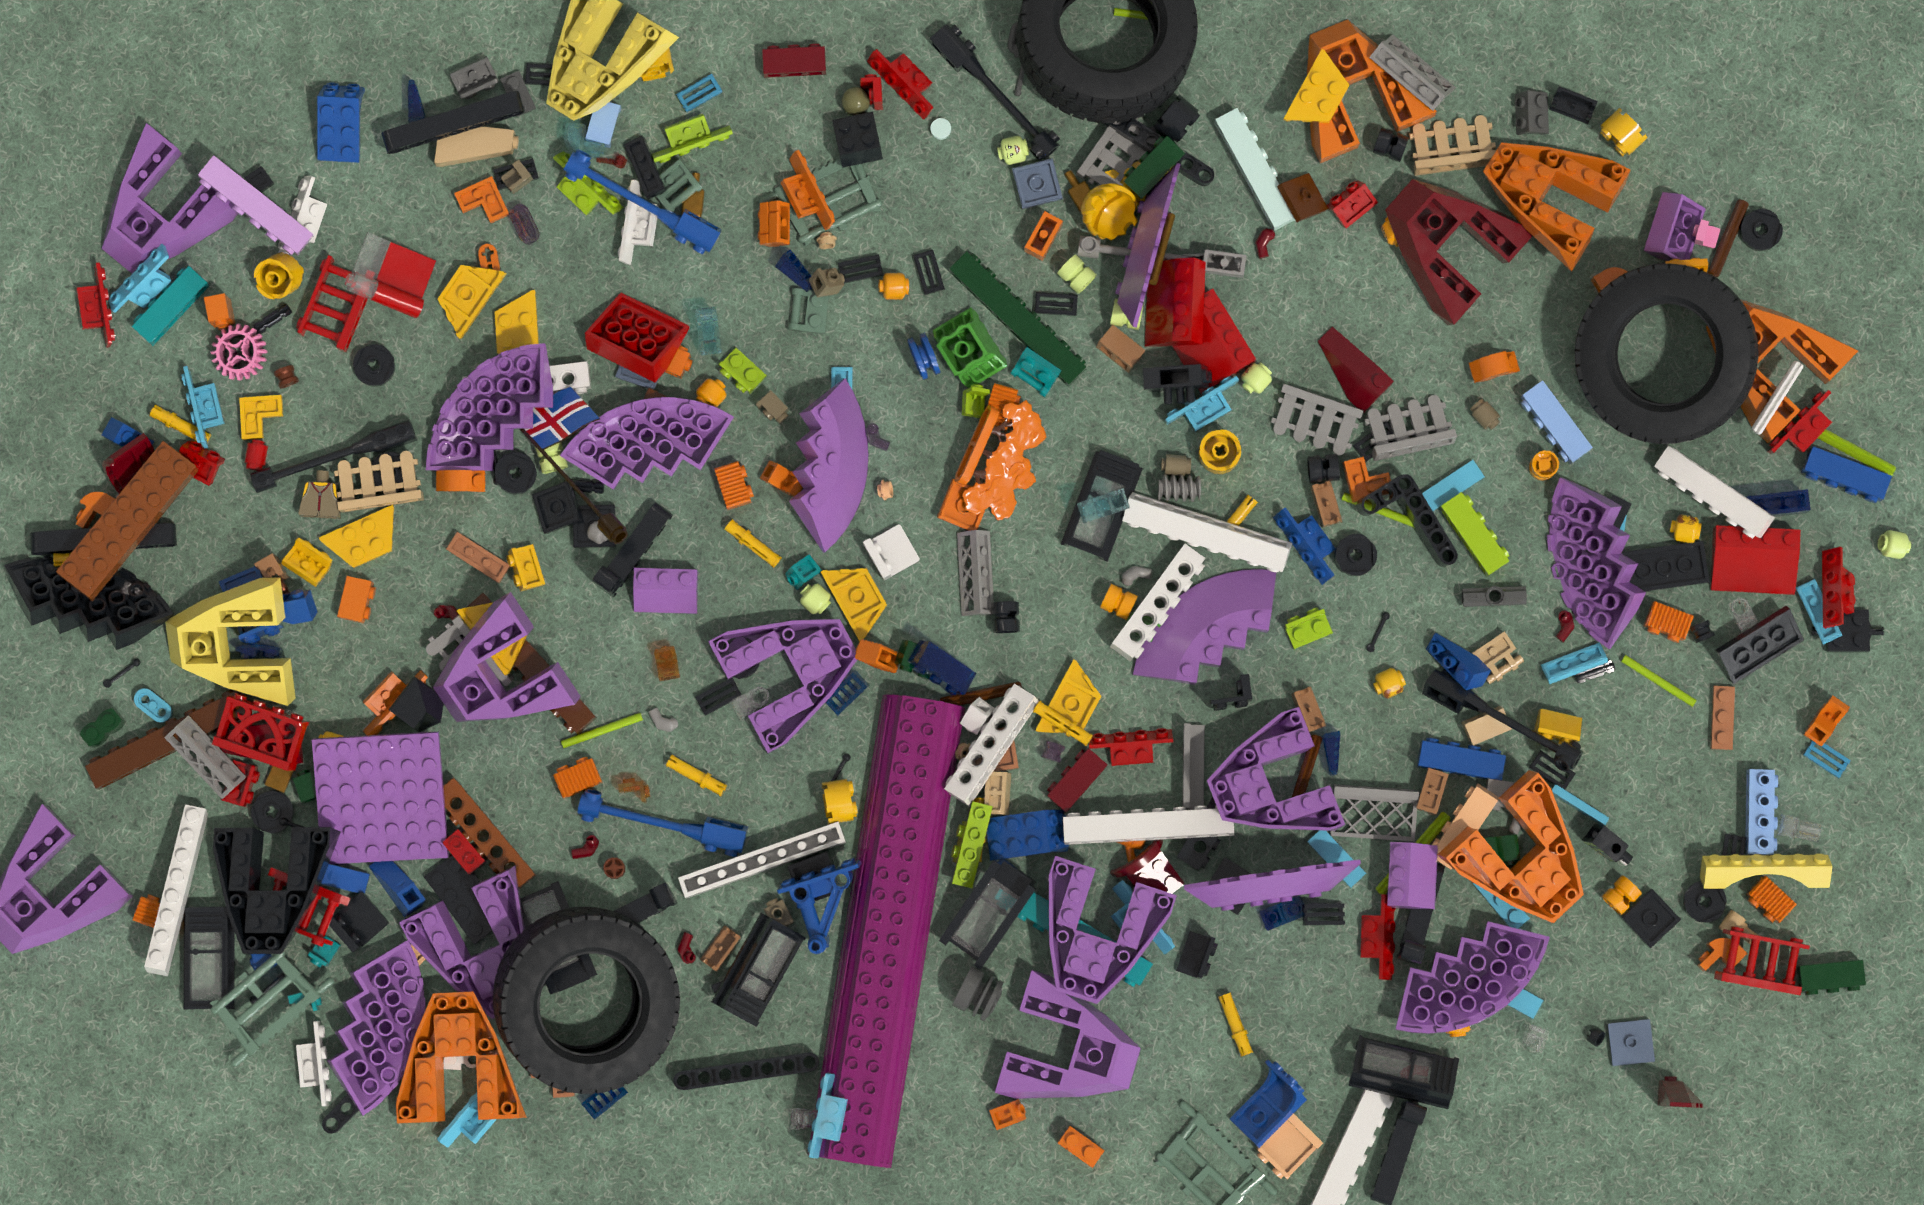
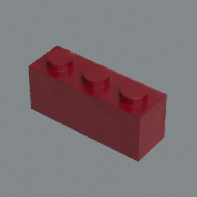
M809 44L808 47L788 45V48L768 46L767 49H762L764 78L826 75L825 46H821V44Z
M1089 748L1086 752L1082 749L1074 758L1077 762L1071 768L1068 765L1060 774L1063 778L1059 783L1054 781L1047 789L1049 792L1047 798L1065 813L1069 811L1108 766Z

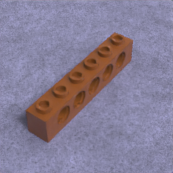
M455 778L445 784V808L451 813L448 816L456 826L461 825L464 829L462 834L469 842L473 840L477 844L476 851L482 858L487 856L492 862L489 866L496 874L505 871L506 865L514 862L516 864V875L520 890L536 876L534 871ZM460 798L462 800L461 808L453 809L452 801ZM474 814L476 817L475 823L471 826L466 825V816ZM483 830L489 832V839L485 842L479 840V833ZM496 846H500L503 849V854L499 858H494L492 855V850Z

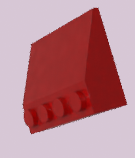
M1195 257L1163 261L1157 284L1152 285L1149 283L1147 287L1145 347L1202 345L1205 261Z
M1212 288L1204 293L1202 345L1172 347L1183 365L1202 364L1208 367V371L1211 370L1212 383H1209V388H1214L1225 378L1232 377L1249 367L1252 363H1255L1256 358L1214 289ZM1209 388L1198 389V390L1200 391V393H1201V395H1202V393H1203L1205 390L1209 389Z
M620 293L585 332L587 350L655 383L669 367L689 330V325Z
M1716 525L1713 528L1711 591L1795 595L1801 530L1768 528L1761 538L1755 536L1752 539L1742 532L1744 528L1740 526Z

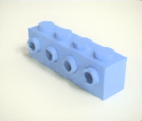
M1746 770L1745 855H1774V851H1777V838H1774V830H1777L1778 819L1774 817V809L1778 807V797L1775 796V788L1778 787V775H1775V770Z

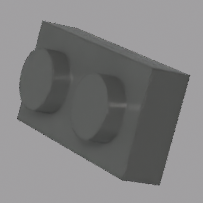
M520 71L500 79L506 93L512 91H519L525 112L517 117L536 109Z

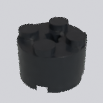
M1180 94L1157 120L1160 125L1156 123L1153 126L1165 137L1169 136L1176 142L1180 141L1187 133L1185 130L1186 126L1193 125L1200 116L1197 113L1198 109Z

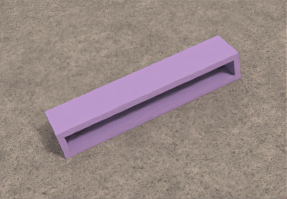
M214 155L198 174V177L201 179L199 181L201 185L208 190L213 188L220 200L224 203L227 200L232 203L234 211L241 216L246 214L251 218L249 222L257 229L260 227L267 231L265 235L274 242L278 240L284 244L282 248L290 255L293 253L299 255L313 238V233Z

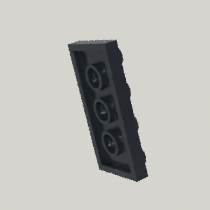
M1703 541L1621 553L1638 563L1630 583L1645 592L1710 582Z
M1784 606L1717 648L1716 653L1730 682L1735 684L1804 641V638L1790 608Z
M453 855L424 876L440 900L444 901L449 912L474 945L493 931L472 890V887L481 881L474 872L468 874Z

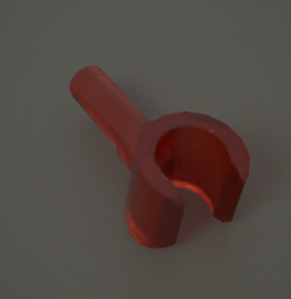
M617 154L615 160L597 157V162L624 168L627 159Z

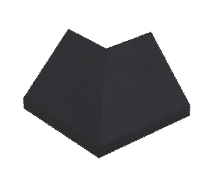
M414 676L389 708V711L416 731L421 732L441 723L444 703L434 690Z

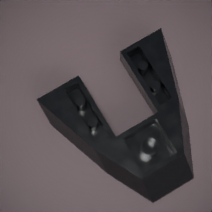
M291 827L287 891H259L264 832L255 828H214L213 852L226 910L243 954H282L295 937L319 891L341 831L331 827Z

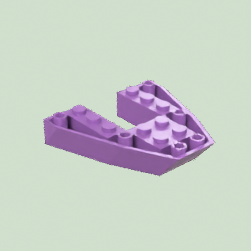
M147 123L112 204L102 245V250L132 274L150 256L151 252L161 244L166 246L169 255L168 259L229 224L238 215L232 209L234 206L228 200L224 203L216 196L217 192L213 188L208 190L203 185L196 190L170 222L142 201L182 154L177 147Z
M511 592L492 603L454 650L433 686V689L456 722L506 719L575 705L581 697L558 662L506 692L485 661L486 659L525 637L534 628Z
M840 619L792 620L727 631L708 641L727 679L784 650L803 685L798 690L748 716L767 754L786 744L833 695L857 661L855 659L856 648ZM735 638L730 644L727 642V640ZM745 638H748V639L752 640L753 642L748 643Z
M1299 707L1281 712L1237 747L1209 777L1207 783L1223 821L1268 829L1336 831L1345 825L1330 785L1276 803L1262 766L1302 754L1314 747Z
M45 804L40 806L31 820L0 878V942L12 954L58 940L118 911L133 897L104 865H99L56 907L33 884L30 879L76 836Z
M1055 856L1049 873V945L1056 991L1098 1004L1132 969L1168 920L1177 895L1136 882L1117 943L1093 936L1076 929L1096 869Z
M515 866L472 887L499 944L471 956L443 900L399 922L408 941L457 992L474 991L485 1014L491 1019L495 1018L493 1010V985L497 969L508 947L525 929Z
M1031 970L1019 1011L1080 1029L1068 1070L1007 1052L995 1093L1014 1099L1084 1097L1129 1089L1141 1048L1109 1017L1090 1003L1056 991L1055 979L1053 977Z

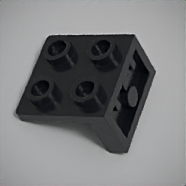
M1249 674L1240 675L1239 680L1235 682L1237 695L1241 694V696L1210 700L1208 703L1209 708L1214 707V711L1225 710L1227 705L1233 704L1235 708L1247 707L1248 702L1252 701Z
M360 892L348 903V906L345 905L338 913L333 914L329 926L353 953L359 951L389 924V921L365 893Z
M1190 931L1176 971L1198 979L1207 976L1211 966L1210 963H1207L1209 956H1214L1218 946L1217 943H1214L1216 938H1209Z

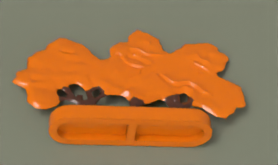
M1027 400L1019 405L1012 402L1005 404L1003 408L1005 421L995 427L999 415L997 408L988 405L982 413L955 475V482L961 485H966L972 475L975 476L976 483L974 486L968 488L962 494L966 503V511L978 515L990 507L992 514L998 521L1009 518L1017 503L1013 490L1016 488L1026 490L1036 482L1034 474L1030 472V460L1023 457V451L1037 447L1047 436L1041 425L1039 414L1032 411V405ZM1008 419L1012 420L1011 423H1006ZM1005 427H1013V430L1010 433L1001 432V430H1005ZM996 434L999 438V446L996 451L990 452L984 449L990 435ZM1001 436H1005V441H1002ZM981 455H986V469L975 470ZM980 477L985 480L984 484L980 482Z

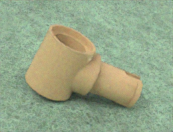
M1733 910L1729 911L1718 927L1720 930H1731V926L1744 928L1743 933L1758 935L1748 928V925L1745 923L1746 920ZM1740 937L1751 945L1750 938Z

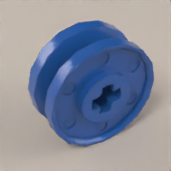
M925 332L920 334L921 344L919 345L916 344L912 337L907 339L911 355L922 379L928 378L927 368L929 367L935 375L940 374L936 356Z

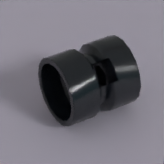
M1381 127L1373 153L1380 156L1387 154L1389 159L1400 162L1409 136L1400 133L1393 135L1391 130Z
M1326 454L1324 458H1321L1319 455L1307 456L1310 483L1322 482L1323 479L1327 481L1340 480L1337 454Z
M993 602L992 615L996 617L993 620V633L1020 632V622L1016 618L1019 615V602Z

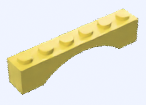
M1713 854L1702 856L1700 879L1704 889H1725L1731 884L1747 877L1776 874L1791 877L1808 888H1830L1832 864L1829 856L1824 854H1733L1727 856Z

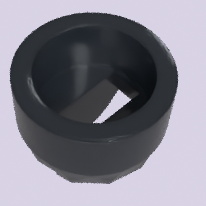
M1592 1028L1589 1030L1591 1034H1587V1040L1592 1045L1598 1047L1605 1038V1032L1598 1028Z

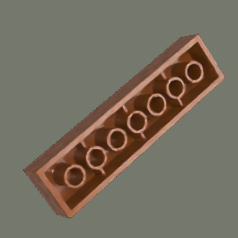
M162 441L56 573L93 601L199 471L197 467L166 442Z

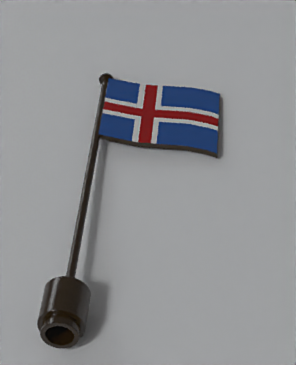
M572 387L565 388L553 394V408H533V429L520 430L600 517L597 528L610 542L619 544L628 535L626 527L613 513L603 515L545 451V449L564 441L584 426L600 420L597 414Z

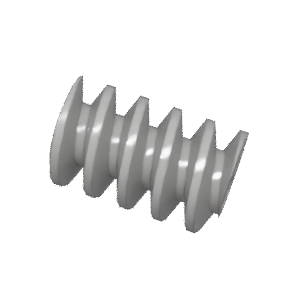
M1163 474L1158 482V500L1160 501L1162 496L1165 495L1166 501H1169L1171 495H1173L1175 501L1178 500L1179 496H1182L1183 502H1186L1188 496H1190L1192 502L1195 501L1196 496H1198L1200 501V476H1197L1195 481H1193L1192 476L1189 475L1185 481L1183 475H1180L1178 481H1176L1175 475L1172 474L1170 480H1168L1167 475Z

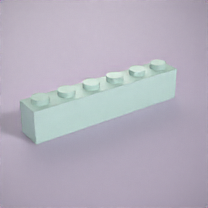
M1238 108L1215 119L1214 124L1272 230L1276 231L1295 221L1277 187L1279 183L1276 179L1278 175L1273 166L1269 167L1266 161L1268 156L1263 148L1258 147L1256 143L1258 138L1253 129L1249 130L1246 123H1248L1244 112H1239Z

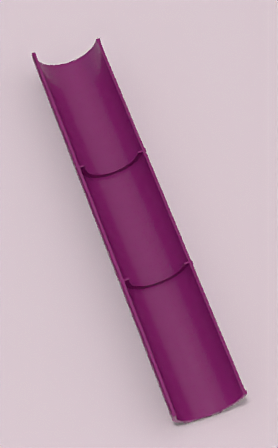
M885 694L882 696L856 861L860 860L862 864L859 868L854 869L817 1094L818 1100V1098H821L822 1089H820L822 1077H825L826 1073L835 1074L831 1096L845 1098L848 1101L840 1141L822 1139L819 1154L821 1158L884 1168L892 1167L951 795L944 788L946 787L947 779L954 775L956 770L957 758L955 751L960 745L963 726L960 722L965 714V708L962 706L905 695ZM815 1106L814 1119L817 1118V1113H818V1110H816V1106ZM811 1131L810 1140L813 1138L814 1131Z

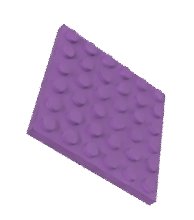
M439 731L312 739L319 827H331L341 831L329 864L449 857V851L443 845V841L447 839Z

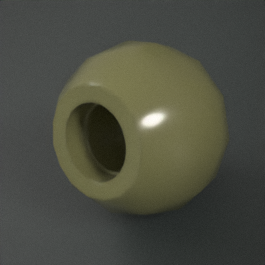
M860 87L847 89L841 99L843 109L853 116L865 113L870 105L868 92Z

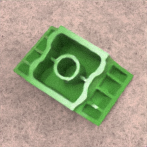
M972 307L933 330L934 338L938 343L936 345L953 374L958 376L967 388L981 383L1007 367L1005 357L1000 354L998 346Z

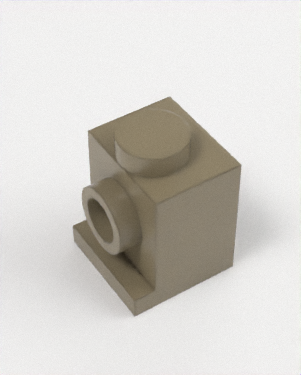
M819 268L809 279L817 297L838 294L845 281L843 274L838 273L836 268L825 270Z
M771 390L756 404L759 410L762 407L764 408L762 413L770 421L774 419L781 424L788 417V407Z
M775 898L766 903L767 908L764 911L768 917L786 927L795 923L783 899L778 901ZM775 910H781V917L776 918L774 916Z

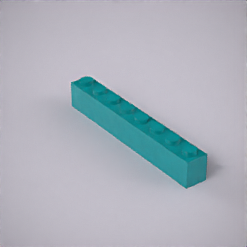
M1001 888L994 898L998 901L996 904L1001 908H1005L1006 911L1008 908L1012 909L1017 901L1016 898ZM1034 892L1017 917L1024 922L1026 919L1034 922L1033 927L1041 932H1044V930L1049 931V901ZM1079 920L1076 930L1117 943ZM1140 956L1132 969L1124 976L1123 981L1132 987H1135L1136 984L1140 986L1153 964Z

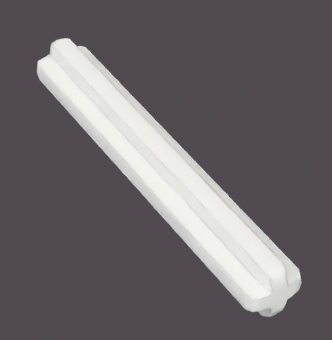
M1794 361L1753 424L1751 430L1756 434L1760 435L1800 374L1803 369V365L1800 362Z

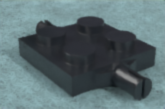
M1854 610V613H1844V624L1838 625L1843 636L1826 643L1827 652H1870L1871 635L1884 636V627H1871L1869 610ZM1811 627V635H1818L1815 627Z

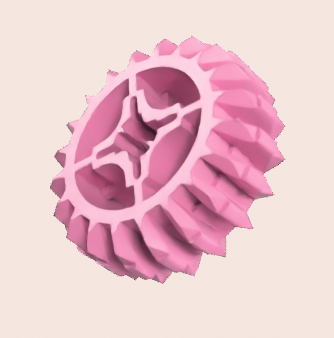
M236 324L235 328L229 325L228 331L225 329L221 330L223 336H215L219 342L212 343V346L216 347V351H211V354L217 356L212 362L219 363L216 369L222 370L223 376L229 374V379L233 380L236 377L237 380L241 381L243 376L245 379H250V373L257 375L258 373L255 368H263L259 363L260 361H267L266 358L262 357V354H266L268 351L262 349L266 342L260 341L263 336L261 334L256 335L257 330L255 328L250 330L249 325H244L243 328L241 324ZM236 336H245V338L243 340H240L237 344L230 342V340ZM250 342L252 343L254 349L253 356H251L249 353V348L251 346ZM225 348L229 351L228 363L225 359ZM234 348L242 349L240 351H242V355L244 356L237 355V350H235ZM242 360L249 363L241 369L233 368L235 364L238 365Z

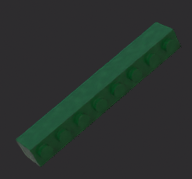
M966 251L949 268V272L1026 347L1059 368L1061 372L1058 378L1069 387L1086 370L1084 365L1086 361L1079 354L1074 355L1069 351L1071 347L1063 339L1059 341L1054 336L1056 332L1049 325L1045 327L1039 322L1041 318L1033 310L1029 312L1025 308L1026 303L1017 296L1015 298L1010 294L1011 289L1004 282L1000 284L995 279L996 274L987 267L985 269L980 265L981 260L974 253L970 255Z

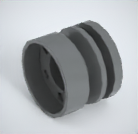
M971 966L952 1006L965 1011L971 1004L974 1006L972 1016L975 1017L978 1010L981 1009L983 1013L980 1020L985 1021L995 1009L1002 995L1004 982L999 980L994 988L991 984L995 977L991 976L984 983L982 982L984 971Z

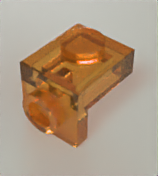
M663 646L655 649L654 655L659 681L680 678L675 647Z
M635 778L623 779V783L618 784L620 794L640 791L642 803H647V798L650 797L649 785H645L644 781L635 782Z

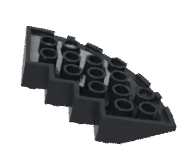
M45 555L43 558L33 560L30 558L21 559L4 565L21 608L31 626L51 619L59 634L80 627L87 642L108 635L115 649L118 650L136 643L174 616L166 601L160 595H157L149 584L143 583L136 578L135 574L123 568L120 571L117 570L95 599L91 601L56 573L60 566L54 567L51 555Z

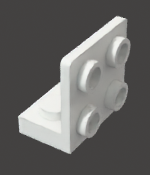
M900 524L872 540L869 538L863 541L865 549L884 581L920 560Z

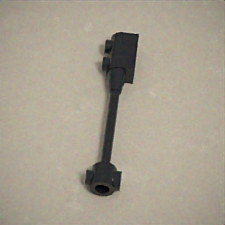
M946 24L929 38L931 45L957 73L964 68L976 79L980 80L1034 138L1030 143L1029 150L1038 160L1048 158L1060 146L1057 143L1060 140L1053 130L1049 133L1046 130L1040 133L986 75L976 54L973 52L976 47L970 40L964 42L959 37L962 32L955 24L952 27Z
M408 419L370 432L369 435L351 444L349 447L275 472L272 471L271 467L250 473L256 493H260L277 487L276 480L336 459L351 454L375 451L377 454L418 440L412 422Z
M1435 669L1425 682L1422 694L1451 711L1459 714L1465 707L1485 713L1555 752L1554 765L1561 771L1573 770L1581 759L1583 751L1580 750L1581 745L1578 742L1570 741V743L1563 741L1561 745L1554 743L1488 706L1483 699L1473 692V689L1465 690L1445 669L1442 671Z

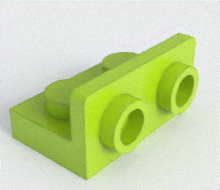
M737 348L723 362L721 361L718 364L721 368L719 372L725 378L729 379L731 377L737 382L735 386L742 393L747 391L751 394L767 376Z
M1317 607L1307 611V616L1299 618V615L1287 620L1288 624L1284 628L1293 649L1333 634L1324 609L1319 610Z

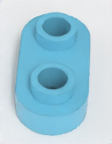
M140 689L136 692L134 696L135 705L149 717L159 723H165L171 719L173 715L172 707L153 691ZM144 696L149 697V702L146 704L142 702ZM160 709H165L166 713L164 716H159L158 712Z

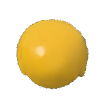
M1108 183L1094 187L1087 193L1082 202V221L1086 224L1088 231L1093 236H1098L1101 240L1105 238L1113 240L1117 236H1123L1131 224L1135 227L1138 222L1134 215L1137 209L1136 198L1129 189L1119 184Z

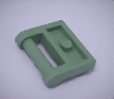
M679 159L660 175L666 191L656 197L666 210L674 213L679 205L696 191H701L703 187L683 161ZM689 181L692 184L671 202L667 200L686 182Z
M792 288L793 304L791 323H788V330L825 334L829 296L817 297L814 290ZM802 297H808L805 325L799 324Z

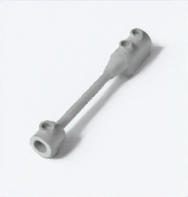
M1080 235L1077 256L1098 259L1099 253L1130 256L1131 249L1100 244V238ZM1205 250L1204 253L1176 255L1165 253L1163 260L1195 257L1206 262L1205 273L1243 278L1246 255Z

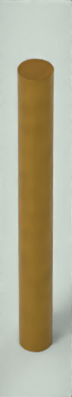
M1168 213L1149 280V283L1152 285H1156L1158 282L1175 219L1173 213Z

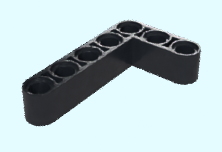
M1403 474L1395 477L1357 502L1356 508L1358 513L1363 516H1369L1398 499L1437 565L1446 567L1456 562L1458 554L1455 547L1410 475ZM1400 479L1404 480L1407 484L1405 490L1399 486ZM1382 490H1386L1389 493L1388 500L1382 498ZM1411 497L1417 500L1416 508L1410 505ZM1366 500L1372 504L1371 511L1366 510L1364 507ZM1422 515L1428 518L1427 526L1423 525L1420 521ZM1433 533L1439 537L1438 544H1435L1431 539ZM1444 551L1448 552L1450 556L1448 562L1442 558Z
M655 502L607 568L602 566L592 580L594 584L611 597H615L617 589L622 587L629 578L628 574L630 571H634V568L641 561L640 558L643 553H647L653 544L652 541L656 536L660 535L666 526L665 523L668 519L672 518L673 514Z
M1437 863L1436 898L1445 870V865ZM1411 909L1405 925L1406 930L1401 939L1399 954L1397 953L1396 959L1416 965L1422 963L1426 950L1424 941L1433 909Z
M665 882L650 889L648 894L614 910V912L620 913L636 923H640L648 919V917L656 915L672 905H676L678 902L669 884Z
M1403 1100L1401 1103L1402 1107L1397 1115L1394 1124L1395 1128L1393 1133H1391L1387 1145L1388 1149L1380 1166L1381 1171L1377 1175L1374 1184L1375 1189L1370 1197V1200L1384 1205H1392L1417 1127L1422 1125L1427 1112V1107L1407 1100Z

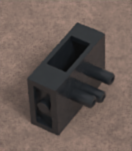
M1202 364L1143 368L1144 389L1150 392L1163 391L1164 404H1172V391H1176V403L1184 404V390H1186L1187 402L1192 403L1195 402L1194 389L1209 388V383H1212L1211 370L1208 371V367Z

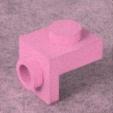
M1701 219L1700 225L1695 224L1692 236L1696 237L1694 244L1714 249L1720 229L1709 226V221Z

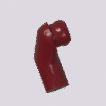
M1263 229L1255 240L1259 259L1269 257L1266 245L1275 238V232L1272 229Z
M439 605L433 612L436 618H451V620L459 614L453 605Z
M1562 610L1558 614L1561 630L1555 636L1563 643L1575 628L1572 614L1566 610Z
M589 835L582 848L571 849L572 858L591 857L599 846L597 837Z
M684 932L677 947V952L684 963L691 964L696 959V955L690 948L693 935Z

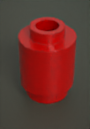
M252 440V443H247L244 461L246 469L259 471L265 466L268 446L264 445V441Z

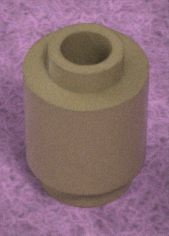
M1481 399L1471 407L1472 416L1485 430L1488 428L1492 430L1500 423L1498 419L1501 416L1488 401L1485 402Z
M1166 454V458H1162L1161 470L1165 471L1166 475H1190L1191 458H1186V455Z

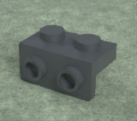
M487 56L449 73L461 99H470L477 95L476 92L482 89L485 91L490 90L496 86L495 83L499 82Z
M1527 90L1515 94L1516 134H1549L1548 93Z

